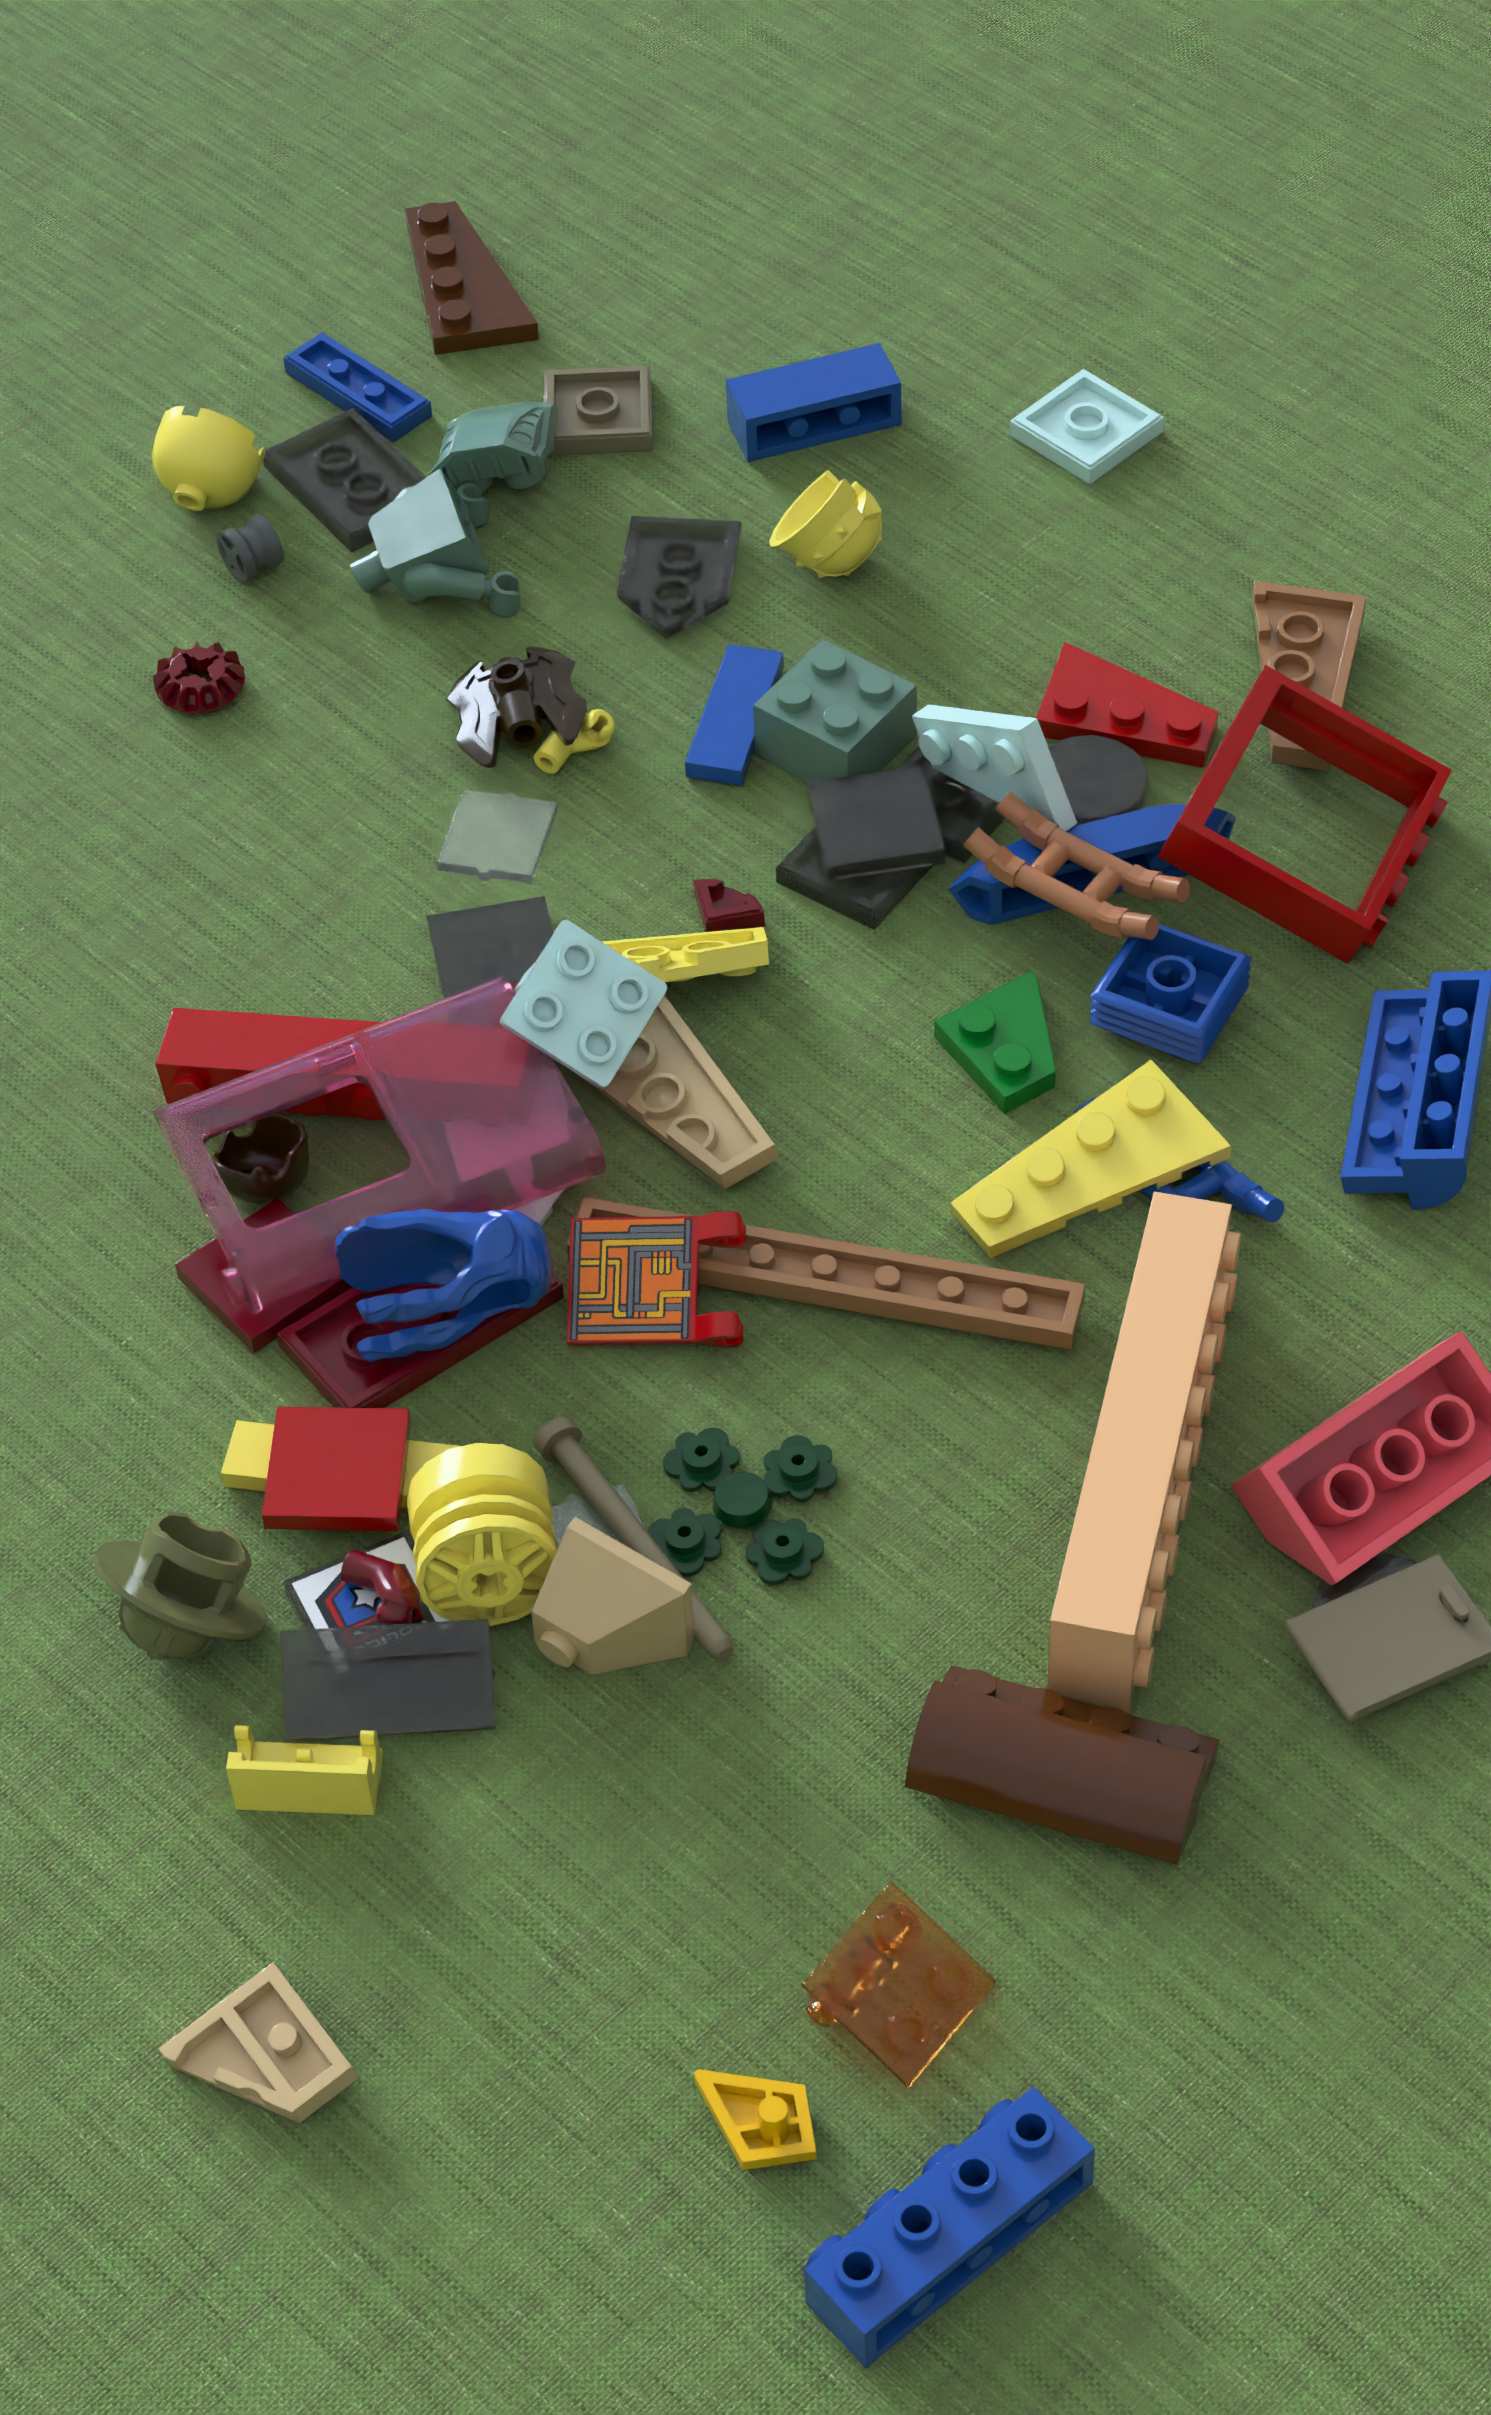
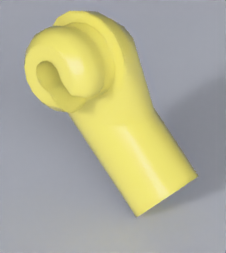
M601 709L591 710L589 713H586L578 737L572 744L567 746L563 744L552 730L534 754L535 764L545 773L555 774L571 754L602 748L610 741L615 730L613 717Z

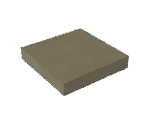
M651 365L544 370V403H555L558 411L554 451L549 453V455L653 451Z

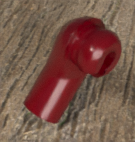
M351 1549L348 1552L342 1565L341 1580L375 1592L378 1597L382 1598L375 1612L378 1622L399 1629L409 1627L412 1624L414 1608L420 1609L421 1595L410 1572L397 1563L355 1549Z

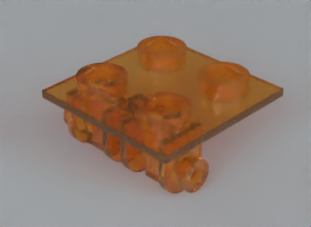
M890 1881L801 1986L809 1993L811 2002L806 2007V2012L814 2022L825 2028L829 2027L833 2021L839 2022L908 2088L997 1981L898 1886Z

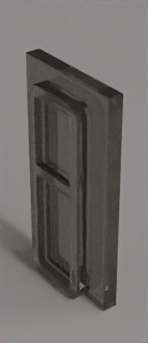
M488 1619L280 1632L283 1673L280 1690L284 1693L286 1742L360 1738L361 1730L376 1731L378 1737L496 1729L493 1690L495 1671L492 1668Z

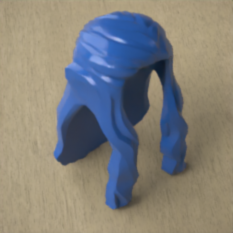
M418 1209L369 1216L359 1220L358 1225L345 1228L336 1237L334 1248L341 1269L340 1278L356 1290L376 1292L397 1286L419 1284L443 1286L435 1289H416L403 1294H388L362 1299L357 1302L356 1307L366 1324L385 1321L410 1322L425 1319L437 1313L461 1309L454 1319L363 1339L356 1346L361 1358L368 1362L382 1358L408 1356L416 1351L442 1349L472 1331L490 1316L510 1309L530 1308L547 1294L553 1273L552 1259L545 1232L539 1223L517 1210H489L474 1213Z

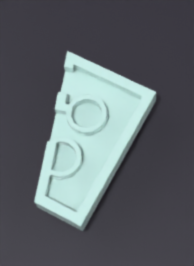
M927 705L912 715L920 736L919 747L932 768L998 803L1011 791L1033 811L1036 809L1048 820L1058 824L1059 828L1064 831H1068L1078 824L1037 718Z

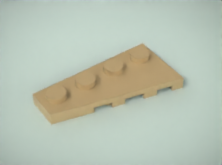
M665 995L654 1010L611 1083L606 1088L600 1089L588 1082L724 1189L729 1188L779 1159L774 1142Z

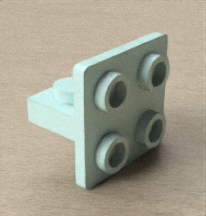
M563 920L556 928L537 961L527 970L512 993L514 998L502 1015L500 1024L600 1089H604L611 1083L667 991V984L569 920Z

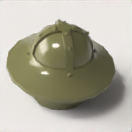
M170 1511L161 1514L150 1523L142 1542L121 1540L104 1543L93 1557L97 1574L114 1592L121 1596L119 1607L121 1624L119 1629L124 1631L137 1648L146 1651L151 1659L161 1660L166 1658L178 1660L189 1657L194 1658L197 1654L207 1649L216 1638L242 1640L257 1637L267 1624L268 1618L263 1605L243 1586L252 1563L250 1555L241 1539L224 1528L212 1529L194 1522L188 1514Z

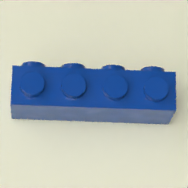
M1034 2086L1014 2102L1011 2099L1002 2100L983 2117L978 2131L958 2147L955 2144H948L942 2147L928 2160L919 2178L901 2192L898 2189H892L884 2193L869 2208L865 2215V2221L842 2238L840 2235H834L814 2250L807 2261V2267L804 2268L806 2304L857 2360L867 2368L1092 2185L1095 2148Z

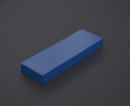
M323 332L283 357L287 374L392 442H395L432 417L431 401Z
M728 644L685 761L686 777L742 786L755 750L753 705L779 681L784 668L783 652Z

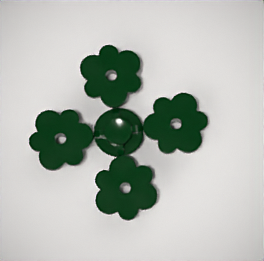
M707 1428L698 1435L690 1432L679 1435L675 1442L676 1449L669 1451L663 1458L664 1471L668 1476L679 1479L680 1486L685 1491L695 1492L701 1489L702 1486L715 1491L713 1511L716 1517L711 1514L695 1516L690 1509L680 1508L673 1512L671 1519H659L649 1526L648 1533L682 1576L696 1575L703 1569L705 1561H713L719 1558L722 1549L717 1539L722 1532L721 1521L735 1528H747L757 1525L753 1531L754 1543H751L746 1548L745 1554L747 1561L751 1565L757 1566L758 1576L763 1582L777 1585L785 1582L789 1576L796 1580L807 1578L812 1571L811 1563L819 1560L824 1553L822 1538L815 1533L807 1532L806 1524L800 1519H789L784 1524L776 1520H763L772 1509L773 1501L771 1495L783 1497L790 1494L795 1501L806 1502L814 1496V1491L824 1492L834 1487L837 1482V1471L831 1464V1449L822 1444L813 1446L812 1442L804 1436L795 1435L788 1437L781 1444L780 1450H772L765 1455L764 1467L767 1473L763 1480L758 1475L750 1472L732 1473V1468L736 1467L740 1462V1453L737 1448L729 1446L728 1436L723 1430Z

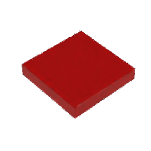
M277 1407L262 1510L264 1529L399 1531L411 1428L409 1409Z

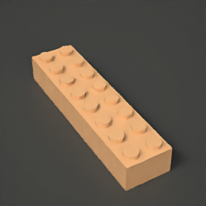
M1160 1192L1153 1193L1050 1619L1048 1689L1057 1692L1061 1696L1100 1707H1115L1130 1713L1135 1686L1141 1688H1148L1155 1652V1647H1151L1154 1632L1161 1631L1167 1601V1591L1164 1590L1167 1575L1173 1576L1180 1538L1176 1534L1179 1520L1185 1521L1192 1485V1481L1188 1480L1191 1467L1197 1468L1203 1439V1428L1200 1426L1203 1414H1209L1215 1384V1376L1212 1375L1215 1362L1220 1363L1227 1326L1222 1323L1224 1322L1226 1312H1232L1238 1274L1226 1272H1235L1241 1243V1233L1230 1231L1232 1204Z

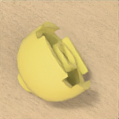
M176 406L166 411L157 430L151 455L157 478L163 487L173 495L175 502L186 509L201 511L204 508L215 509L230 506L248 494L257 478L266 454L264 447L257 451L253 446L256 439L254 433L233 418L210 409L200 408L197 417L182 415L185 406Z

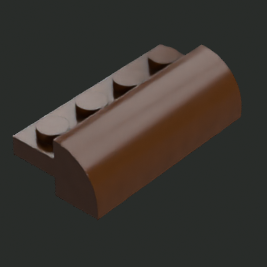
M951 1665L943 1682L934 1680L926 1698L910 1751L904 1787L1178 1865L1195 1825L1199 1800L1216 1762L1219 1739L1197 1734L1187 1727L1168 1726L1132 1716L1115 1707H1100L1067 1698L1050 1689L1031 1688L995 1678L985 1671L966 1670Z

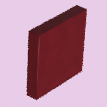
M278 1198L175 1264L178 1279L253 1353L278 1338L277 1333L353 1288L340 1278L341 1269L335 1252Z

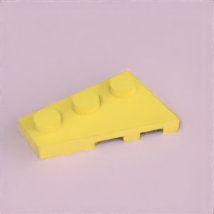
M764 927L602 941L663 982H680L717 973L724 976H744L755 973L757 966L769 965L768 941Z

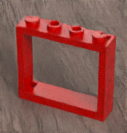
M1265 665L1213 755L1158 857L1348 964L1361 944L1370 949L1374 946L1380 932L1387 924L1389 917L1380 911L1384 904L1392 908L1408 883L1410 876L1401 872L1404 864L1412 868L1425 849L1430 836L1423 833L1422 829L1424 825L1433 828L1448 802L1439 797L1452 770ZM1260 724L1408 807L1355 911L1204 826Z

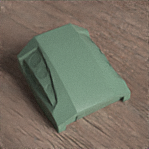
M524 401L473 409L451 419L447 423V430L443 438L438 462L431 469V474L441 469L456 491H458L460 486L471 483L478 486L484 492L490 487L494 477L503 478L505 483L514 489H524L535 485L545 475V460L549 453L554 451L558 411L555 403Z

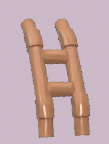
M1011 791L995 810L1017 828L1016 832L1027 842L1043 850L1031 866L1027 865V861L1014 855L1004 845L1001 847L979 827L963 844L967 850L985 864L984 868L1000 882L1012 888L1019 887L1086 921L1091 924V928L1107 936L1123 939L1135 937L1153 940L1159 930V921L1156 916L1131 912V909L1116 907L1107 902L1119 886L1123 887L1124 892L1136 898L1150 901L1162 899L1183 903L1187 900L1190 893V883L1186 878L1163 875L1160 871L1148 870L1138 864L1132 865L1060 829L1058 824L1048 820L1036 809L1033 811ZM1067 860L1097 874L1083 892L1053 878Z

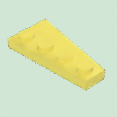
M1149 1060L950 1202L952 1215L986 1254L993 1258L1066 1227L1067 1220L1095 1208L1100 1213L1122 1204V1197L1153 1184L1158 1189L1182 1179V1172L1205 1162H1209L1210 1166L1232 1158L1231 1145L1152 1060Z

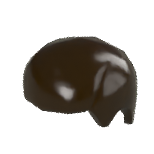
M263 1114L255 1118L253 1127L247 1135L236 1136L232 1130H228L218 1151L211 1158L215 1181L223 1191L248 1203L262 1204L289 1196L301 1186L308 1171V1136L305 1126L289 1116Z

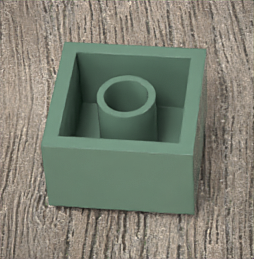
M822 639L753 705L755 755L849 803L917 736V729L912 719V715L917 713V685Z

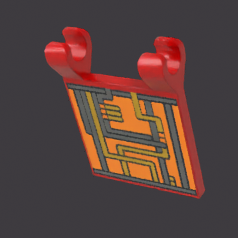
M720 1211L700 1216L571 1218L566 1342L568 1346L700 1344L732 1348L742 1345L744 1326L737 1313L733 1311H718L698 1315L700 1244L723 1248H739L743 1246L746 1241V1226L742 1221L741 1215L735 1211Z

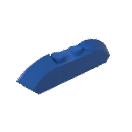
M1169 804L1144 808L1076 825L1066 831L1132 865L1138 864L1148 870L1160 871L1163 875L1184 877L1189 875L1158 857L1186 804ZM1213 808L1204 826L1229 840L1236 817L1227 811ZM1025 839L1005 846L1014 855L1027 861L1029 866L1043 852V850L1031 845ZM980 860L966 869L948 889L970 918L988 925L1058 908L1019 887L1012 888L1000 882L984 868L985 864ZM1067 860L1053 878L1083 892L1097 874ZM1119 886L1113 894L1124 892L1123 887Z

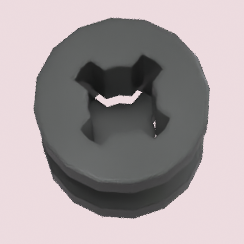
M257 513L246 519L244 527L238 530L228 528L217 534L216 540L221 558L232 576L241 583L254 578L257 569L263 566L272 569L284 561V552L280 539L270 522L261 514Z

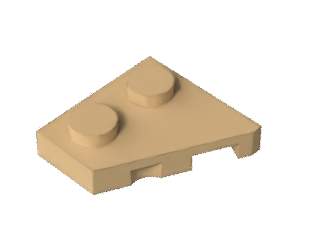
M274 1962L158 2048L172 2068L297 2123H301L359 2078L351 2064Z

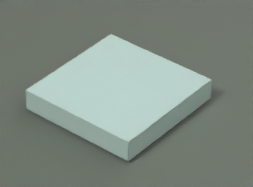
M1082 369L1010 420V436L1090 485L1163 432L1164 417L1085 369Z

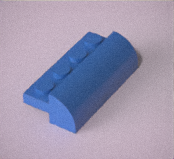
M1491 970L1431 972L1429 989L1374 991L1340 1176L1345 1194L1408 1193L1411 1208L1415 1210L1443 1204L1452 1199L1462 1189L1467 1174L1491 1023Z

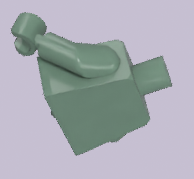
M439 469L414 487L403 489L393 502L370 518L368 526L376 550L351 563L353 574L365 593H369L391 580L407 602L416 603L428 597L452 596L480 601L482 596L489 597V608L495 614L513 616L519 611L521 598L518 593L519 581L512 572L506 570L499 571L492 576L491 580L485 579V574L489 573L490 569L474 527L485 525L488 522L489 502L482 497V491L478 486L467 483L460 486L458 491H456L444 472Z

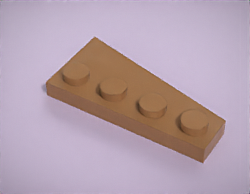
M1253 581L1252 600L1261 671L1267 665L1344 709L1365 615L1367 596ZM1268 729L1272 763L1330 771V763Z

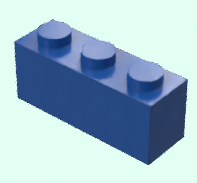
M880 343L726 380L728 424L747 462L902 425L901 381Z

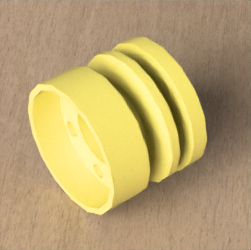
M473 1443L448 1449L427 1461L412 1478L407 1496L410 1532L414 1540L413 1558L416 1564V1584L423 1603L439 1617L462 1625L494 1626L519 1620L531 1613L557 1552V1539L552 1526L553 1512L550 1492L543 1468L525 1452L504 1444Z

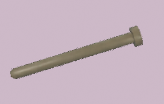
M560 1416L547 1422L537 1432L534 1439V1446L546 1461L560 1462L625 1546L684 1579L579 1445L582 1439V1431L573 1419L568 1416ZM692 1589L694 1636L710 1657L720 1661L726 1660L734 1651L733 1640Z

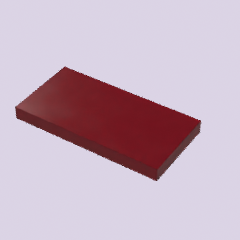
M486 1207L479 1212H486L491 1209L489 1207ZM552 1273L550 1288L536 1305L527 1309L521 1307L510 1309L490 1316L472 1331L445 1348L431 1351H416L408 1356L382 1358L373 1362H368L361 1358L356 1346L358 1342L367 1337L390 1334L402 1329L454 1319L461 1309L437 1313L428 1318L410 1322L385 1321L366 1324L356 1307L357 1302L362 1299L388 1294H403L416 1289H435L443 1286L430 1284L405 1285L376 1292H364L351 1288L278 1332L279 1347L333 1407L385 1408L564 1298L563 1284Z

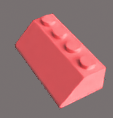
M1461 1330L1420 1355L1233 1482L1230 1486L1270 1544L1332 1586L1491 1476V1373Z

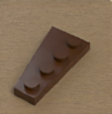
M456 201L427 203L419 207L405 208L408 234L435 355L539 340L537 321Z

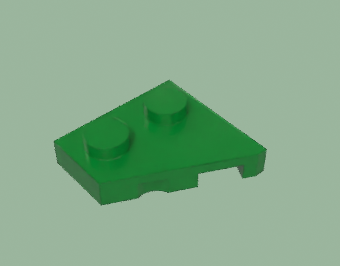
M1032 971L934 1020V1037L1004 1114L1055 1088L1056 1069L1038 980Z

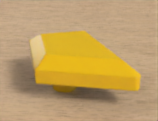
M702 2069L695 2071V2085L742 2170L817 2159L808 2098L804 2084Z

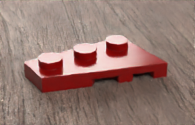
M1064 642L1036 718L1045 738L1204 768L1218 729L1219 712Z

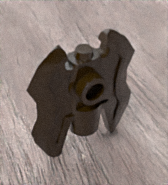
M529 646L526 648L528 659L521 660L518 657H504L498 663L492 664L491 669L485 671L481 661L473 664L456 681L446 699L459 712L461 725L455 739L461 750L481 766L493 768L497 762L501 731H504L508 742L512 746L521 749L529 748L537 744L542 737V719H545L564 745L572 744L578 737L586 715V700L574 691L570 679L575 661L555 650Z

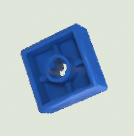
M1159 923L1158 933L1153 940L1135 937L1127 938L1091 993L1093 1000L1090 1003L1092 1007L1090 1010L1092 1016L1090 1023L1111 1031L1121 1038L1132 1039L1165 1051L1175 1058L1200 1063L1249 987L1248 980L1250 974L1248 972L1251 969L1249 965L1251 957Z

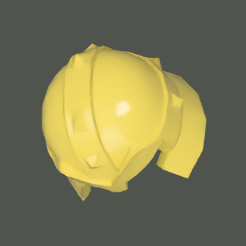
M827 470L785 512L773 530L769 540L770 546L796 559V566L811 568L817 573L819 578L825 576H849L852 571L869 557L877 544L882 540V509L874 496L857 481L852 485L845 478L839 481Z

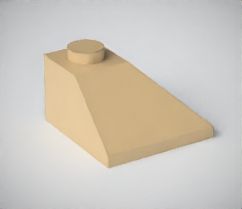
M574 1517L566 1528L531 1610L534 1642L537 1643L539 1650L548 1659L560 1666L570 1667L574 1664L591 1675L687 1656L694 1646L692 1584Z

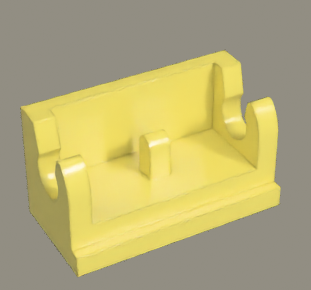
M235 1725L234 1735L237 1741V1752L228 1753L226 1771L236 1810L375 1815L383 1752L379 1746L376 1731L361 1730V1746L255 1741L251 1726Z

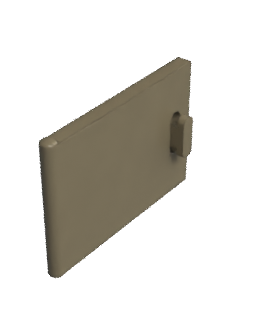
M1439 1554L1296 1617L1288 1618L1283 1623L1286 1632L1341 1713L1350 1723L1491 1659V1626ZM1455 1620H1463L1465 1623H1458Z

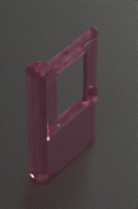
M503 976L153 1110V1115L228 1259L229 1268L221 1270V1278L226 1292L235 1307L245 1304L248 1311L252 1314L340 1279L341 1269L334 1249L336 1237L345 1228L356 1226L359 1224V1220L369 1216L418 1209L474 1213L489 1210H513L605 1173V1158L598 1137L553 1058L500 1024L502 1015L515 996V992ZM363 1083L367 1085L411 1164L410 1167L401 1173L264 1227H248L244 1223L205 1148V1143L213 1137L350 1084Z

